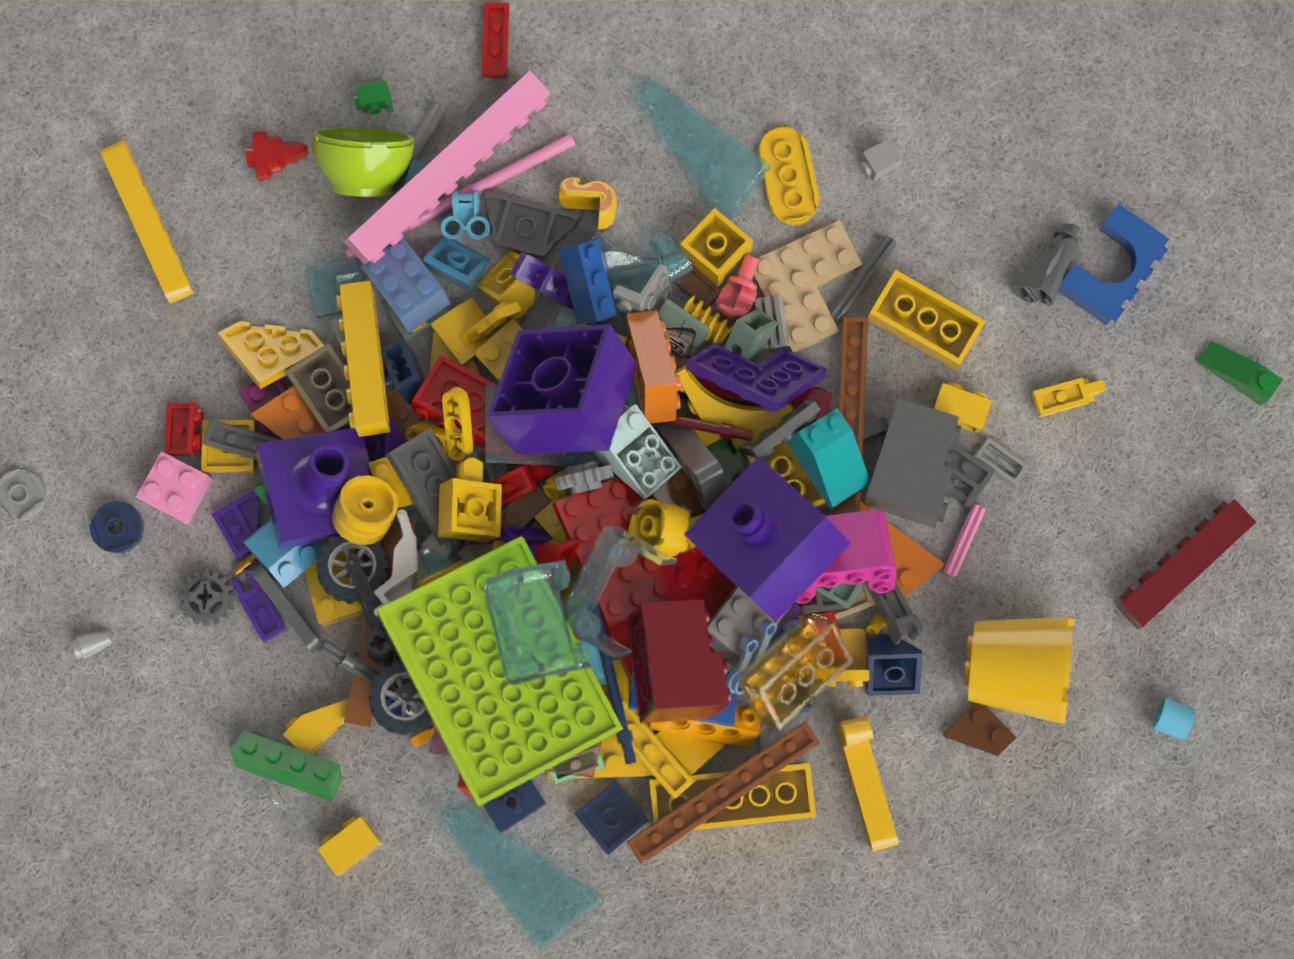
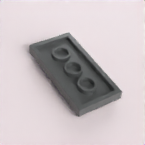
M429 428L387 453L386 457L441 546L453 538L438 537L440 484L453 478L456 479L457 472Z

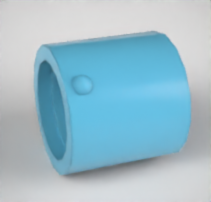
M1170 696L1164 697L1156 710L1152 729L1155 733L1161 732L1184 741L1192 728L1196 710L1172 700Z

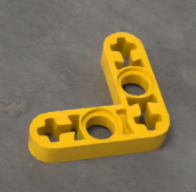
M454 387L446 392L442 398L445 429L417 422L407 428L405 436L407 441L430 428L433 434L442 441V449L447 457L461 461L473 452L470 401L467 393L462 388ZM454 419L459 421L462 430L455 425Z

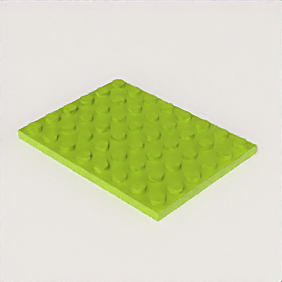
M523 536L376 610L477 807L623 729Z

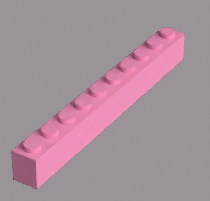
M531 71L527 72L343 242L364 265L370 261L376 263L385 255L383 249L389 243L393 247L404 237L401 232L407 226L410 229L414 228L422 220L419 216L425 210L431 212L440 203L438 198L443 193L448 196L458 187L456 181L461 176L466 179L476 170L474 164L477 161H486L494 153L491 148L497 143L500 146L503 145L512 136L509 132L515 126L517 129H520L530 120L527 115L532 110L535 113L541 110L547 104L544 99L550 95V92Z

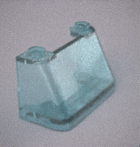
M565 560L511 569L489 578L485 583V595L504 675L511 685L528 683L591 667L588 650L581 643L572 644L559 592L567 588L570 580Z

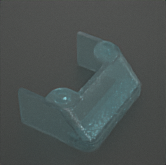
M607 526L600 531L563 606V615L579 638L608 655L617 658L629 656L631 650L600 633V620L593 613L615 566L624 567L631 565L638 553L660 565L675 564L677 559L618 526Z

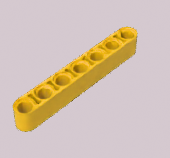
M122 139L100 149L103 160L167 300L172 304L194 294L193 288L127 144Z

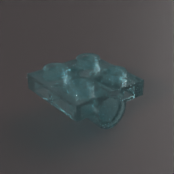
M356 257L306 267L315 317L318 319L342 314V311L338 310L336 299L337 295H341L340 285L362 282Z

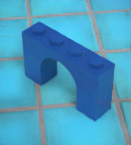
M1120 204L1111 213L1100 231L1120 244L1129 254L1131 260L1129 277L1119 283H1104L1074 264L1061 282L1058 290L1059 293L1105 325L1111 319L1115 322L1125 310L1121 307L1126 299L1131 301L1139 291L1135 287L1140 279L1144 282L1154 270L1150 267L1155 259L1160 261L1168 251L1165 245L1169 238Z

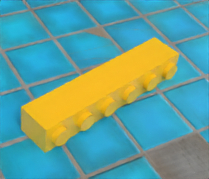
M370 280L340 285L341 295H337L336 299L338 310L343 313V318H339V327L341 334L345 333V341L341 342L343 356L347 357L348 365H344V374L346 381L350 380V388L346 389L348 404H352L353 412L349 413L350 426L356 429L359 437L390 432L375 292Z

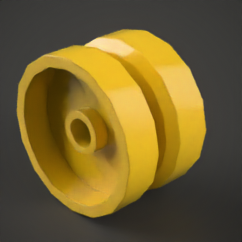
M368 475L357 476L347 481L333 508L332 520L334 528L341 537L351 543L359 545L376 543L387 533L397 513L398 501L395 492L386 482Z

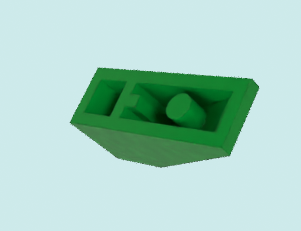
M1210 341L1196 361L1260 406L1272 397L1283 381L1281 377L1262 364L1213 341Z

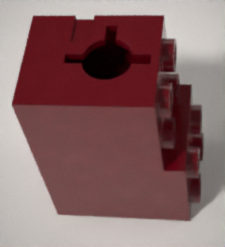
M704 600L641 602L626 618L640 724L713 719L729 706L731 691L726 685L727 664L722 658V652H711L713 639L708 633L709 612L704 606Z

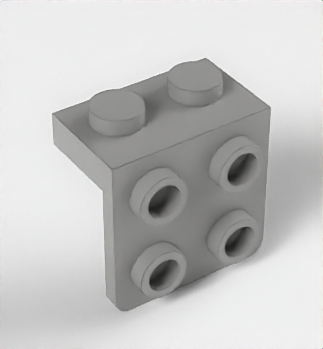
M663 264L658 265L641 294L617 285L613 291V296L620 319L624 324H626V314L657 310L659 313L664 302L667 299H671L673 290L666 266Z

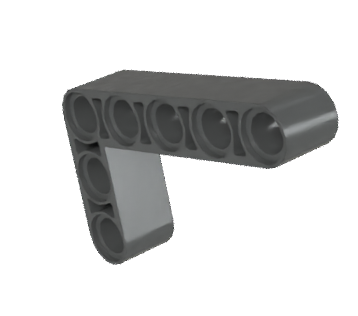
M661 422L651 423L654 430L681 465L682 470L694 483L704 514L728 489L721 465L691 429Z

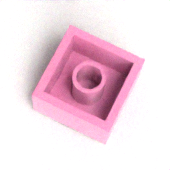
M161 451L136 498L188 525L213 479Z

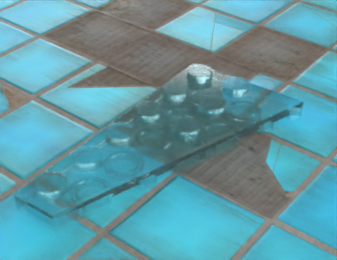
M649 78L635 97L636 102L712 209H717L727 219L732 221L770 170L771 164Z
M461 808L441 825L541 952L604 901L603 898L464 808Z

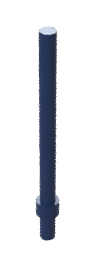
M599 604L590 605V615L612 708L623 728L616 733L617 741L622 746L626 765L635 763L636 758L632 745L634 738L632 730L628 728Z

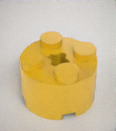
M653 499L645 500L638 506L641 509L637 515H632L629 525V538L631 543L635 544L638 548L636 549L638 552L662 558H672L679 552H684L687 549L689 542L688 538L684 535L689 530L690 514L687 510Z

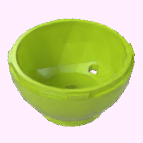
M371 128L320 129L315 131L311 137L315 161L322 174L330 182L331 191L337 194L359 197H379L392 194L393 185L400 180L410 164L415 145L414 137L408 134Z

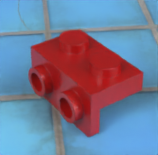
M190 401V403H167L164 453L167 455L197 456L198 449L202 448V435L199 434V424H202L204 412L203 408H200L196 401Z

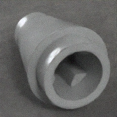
M107 630L76 635V638L70 640L77 660L81 658L85 660L107 646L112 645Z

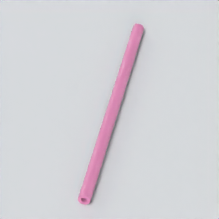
M568 134L459 190L458 193H474L475 190H479L480 195L485 190H489L575 146V142L572 136ZM452 195L440 200V203L431 212L425 210L419 216L422 220L414 228L452 209ZM407 226L401 233L404 234L412 229ZM349 248L344 250L350 261L357 258Z

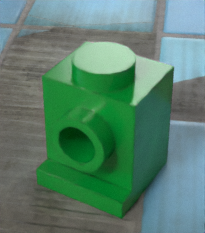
M386 80L356 86L358 95L354 96V102L357 111L362 110L363 113L370 115L379 114L383 111L382 109H388L389 113L394 112Z

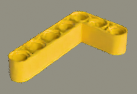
M867 715L839 722L836 725V731L845 762H848L846 766L852 786L855 788L853 790L860 814H862L861 817L870 848L874 852L898 845L897 834L869 740L873 739Z

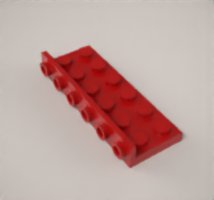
M440 355L412 400V411H414V414L422 420L429 419L436 423L438 427L445 429L443 395L454 387H460L467 393L470 401L473 445L475 444L483 448V451L489 456H498L504 459L514 469L527 464L534 480L538 482L546 481L552 477L566 452L516 454L487 417L498 385ZM454 419L455 425L462 430L459 421Z

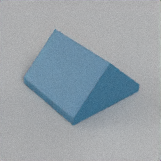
M444 237L424 257L423 262L430 272L472 293L490 258L453 239Z

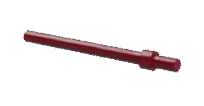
M624 404L623 408H626L631 405ZM676 415L675 421L661 422L718 434L720 438L729 440L732 437L752 441L754 431L736 428L734 424L723 422L722 424L679 415Z

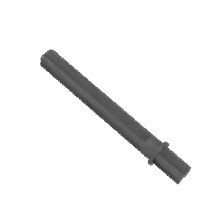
M327 639L322 641L321 646L317 650L335 662L338 669L342 667L369 685H372L374 677L379 674V672L350 654L351 651L349 649L343 650ZM392 683L387 690L397 693L398 685ZM421 699L414 701L420 709L423 708L424 703ZM413 708L409 709L410 711H412V712L415 713V714L418 713V712H416Z

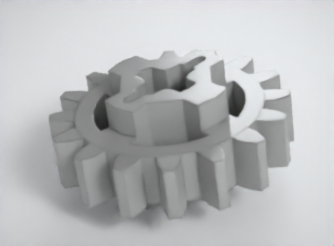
M594 461L566 468L567 475L555 478L557 491L571 487L572 494L600 488L602 487L601 480L614 476L611 465L598 468L597 462Z

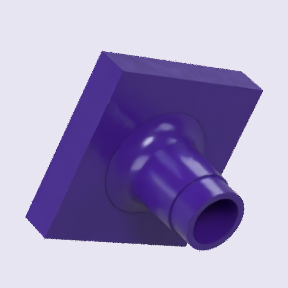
M355 428L257 444L255 451L279 549L328 541L330 537L338 536L339 533L334 528L332 513L342 488L347 481L357 476H372L363 436H358Z

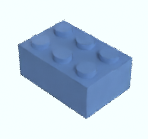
M404 238L393 247L390 245L384 249L385 255L376 263L370 261L365 265H361L372 285L408 333L451 304L443 288Z

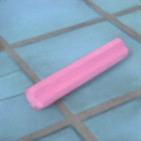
M978 504L971 506L943 569L944 574L950 577L957 576L985 513L984 507Z

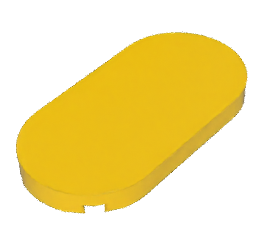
M790 127L773 128L765 134L758 148V158L769 209L772 215L780 222L792 226L801 225L808 222L815 215L819 206V192L809 146L805 137L801 133L799 134L797 131H794V129Z

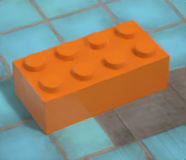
M657 310L626 314V348L637 363L633 380L641 411L650 424L675 421L676 409H680V397L677 391L681 390L679 374H674L676 372L675 358L669 355L671 354L670 340L664 337L666 336L665 322L659 319Z

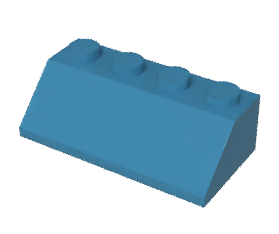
M270 519L246 539L244 544L271 577L285 588L317 561L321 547L328 541L279 549L273 522Z

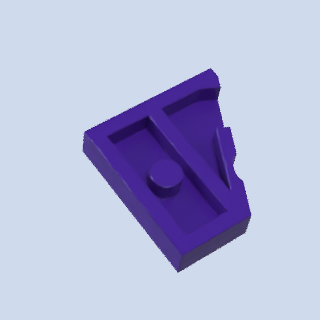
M254 490L212 513L214 520L238 560L251 553L244 544V541L260 529L259 496Z

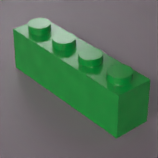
M242 730L231 750L235 767L329 801L333 800L343 780L340 764Z

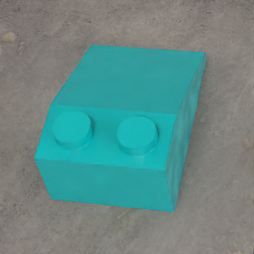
M838 408L804 428L786 442L830 509L871 483L853 431Z

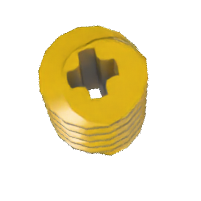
M695 295L692 296L683 310L710 328L704 342L708 343L713 339L712 344L723 345L733 329V326L727 327L729 319L726 318L719 322V312L711 316L712 307L709 306L702 310L704 301L701 300L694 304Z

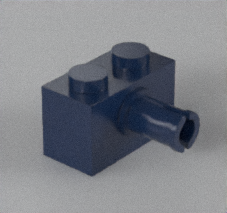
M400 338L381 348L382 357L388 369V373L384 374L385 389L387 391L395 386L400 395L409 403L422 386L425 377L414 351L403 338Z
M529 779L488 801L483 806L499 832L503 833L547 804L533 781Z

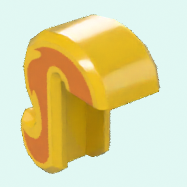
M577 177L564 179L559 187V202L564 208L599 210L598 230L606 229L613 224L616 217L617 196L615 190L609 184L601 181H591L580 185L581 180Z

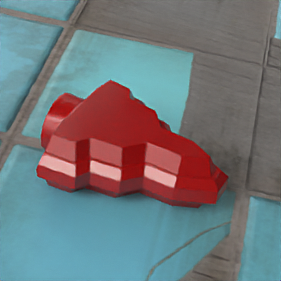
M266 131L253 132L252 146L245 148L248 168L255 167L258 181L271 179L273 173L283 171L287 164L297 163L309 155L306 144L297 141H283L279 136H268Z

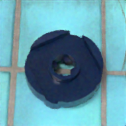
M121 501L105 503L98 508L93 520H91V537L95 544L106 552L114 554L126 553L135 548L143 539V518L139 511L130 504ZM115 521L124 525L119 534L114 531L111 532Z

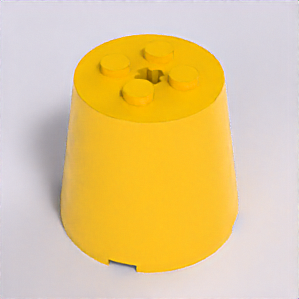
M1074 617L975 621L973 636L968 635L967 660L971 661H966L965 685L969 686L968 701L1058 724H1065Z

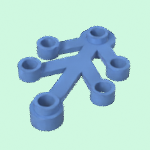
M764 619L759 625V632L762 634L759 644L756 639L749 635L745 636L740 642V649L743 650V654L737 669L732 670L726 678V685L730 688L731 693L742 694L749 686L764 687L768 681V675L756 669H775L776 671H781L785 667L787 659L780 653L775 652L788 640L794 643L800 642L806 635L807 626L797 619H789L783 625V633L769 645L772 635L776 632L777 624L770 619ZM755 652L754 657H753L752 661L750 662L752 653Z

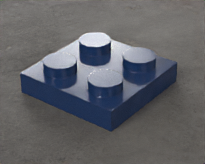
M616 780L611 782L574 813L607 855L649 822Z

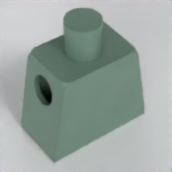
M756 309L736 320L724 348L752 361L760 355L777 327L778 322L761 310Z

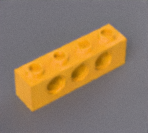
M736 705L735 725L733 727L689 720L648 723V728L750 748L760 734L761 710Z

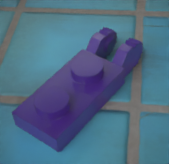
M249 568L245 570L248 581L253 586L251 590L245 592L241 581L236 576L230 580L263 643H266L287 631V628L272 601L252 576L251 569Z

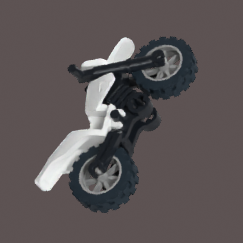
M405 510L397 512V521L402 538L394 549L392 576L386 583L388 560L386 552L379 541L374 544L359 545L349 542L341 537L340 534L336 537L332 536L321 547L316 561L319 583L328 595H331L339 602L345 601L347 604H353V602L360 603L364 618L371 628V633L366 638L367 654L375 662H384L390 655L394 654L395 658H399L376 610L412 592L411 583L418 577L416 536L413 534ZM349 549H357V550H360V551H359L358 554L356 555V554H349V551H348V550H349ZM344 551L347 560L343 562L335 558ZM364 552L370 557L371 562L360 563ZM333 564L346 569L334 576ZM372 567L369 578L364 574L362 568ZM347 574L349 585L343 584L338 580ZM379 642L384 649L378 651L374 643ZM398 661L381 669L380 673L374 677L369 689V706L376 722L388 732L398 733V735L419 733V731L425 730L432 723L425 705L420 709L414 703L416 699L421 697L404 664ZM409 679L404 686H402L400 680ZM396 681L398 685L397 693L388 691L389 686ZM385 695L397 698V701L387 707ZM401 705L402 717L396 716L390 711ZM413 708L418 712L414 716L406 717V710Z

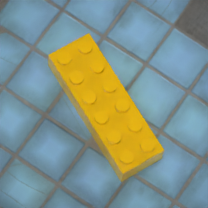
M810 763L787 765L693 830L816 817ZM729 772L692 775L691 778L695 782L675 799L657 779L649 780L654 823Z

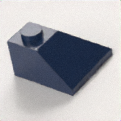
M889 634L866 635L867 670H869V681L866 682L867 696L920 694L922 650L902 639L898 645H895Z

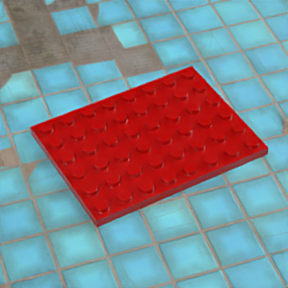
M620 477L602 483L600 488L576 493L554 502L552 506L566 538H579L581 540L579 547L575 551V559L595 604L600 606L603 623L631 684L632 660L626 618L641 602L704 600V606L709 612L710 620L736 585L697 547L684 553L679 552L672 558H662L638 552L636 550L638 548L635 544L631 543L629 538L630 520L633 514H638L641 509L638 506L643 501L655 499L651 495L647 499H643Z

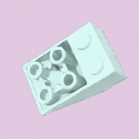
M636 404L622 409L609 451H594L606 466L611 465L612 471L643 499H647L682 468Z

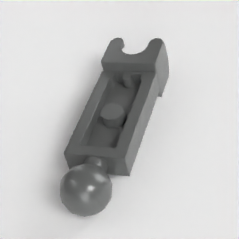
M865 581L888 626L886 630L893 643L898 645L900 640L906 635L911 640L916 639L922 633L923 626L916 613L913 614L896 581L895 590L881 594L870 590L868 581Z

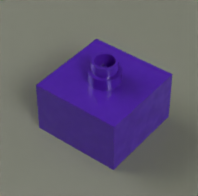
M610 324L517 331L487 417L516 454L609 451L637 363Z
M759 456L684 534L775 622L851 544L823 513Z

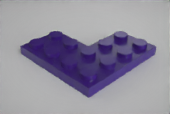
M715 343L688 359L686 369L695 373L697 377L708 379L716 383L718 387L728 389L738 394L742 399L751 400L761 405L763 409L777 412L825 378L827 368L785 348L757 364Z

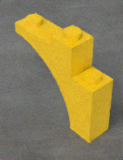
M686 365L676 372V375L679 374L681 393L685 391L690 399L687 401L691 412L694 416L696 414L699 415L696 419L722 424L723 422L734 424L736 428L754 431L752 441L731 437V441L737 451L740 450L739 446L745 442L748 445L756 442L759 436L758 433L772 426L778 427L780 425L778 421L794 409L791 403H788L777 412L767 411L762 406L736 404L722 399L706 389L694 377L691 371L686 369ZM691 429L705 446L721 439L718 434Z

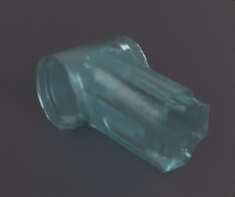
M658 232L652 236L648 244L661 264L666 266L667 275H669L671 283L694 270L687 256L682 250L679 251L667 232Z

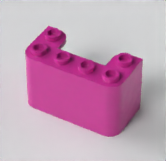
M869 510L826 516L851 544L795 602L800 604L809 602L816 594V587L831 588L845 583L860 584L868 581L869 589L880 594L895 590L896 566L885 512Z

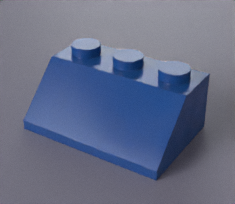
M601 237L560 248L559 253L577 324L598 322L617 316L619 312L613 296L614 289Z

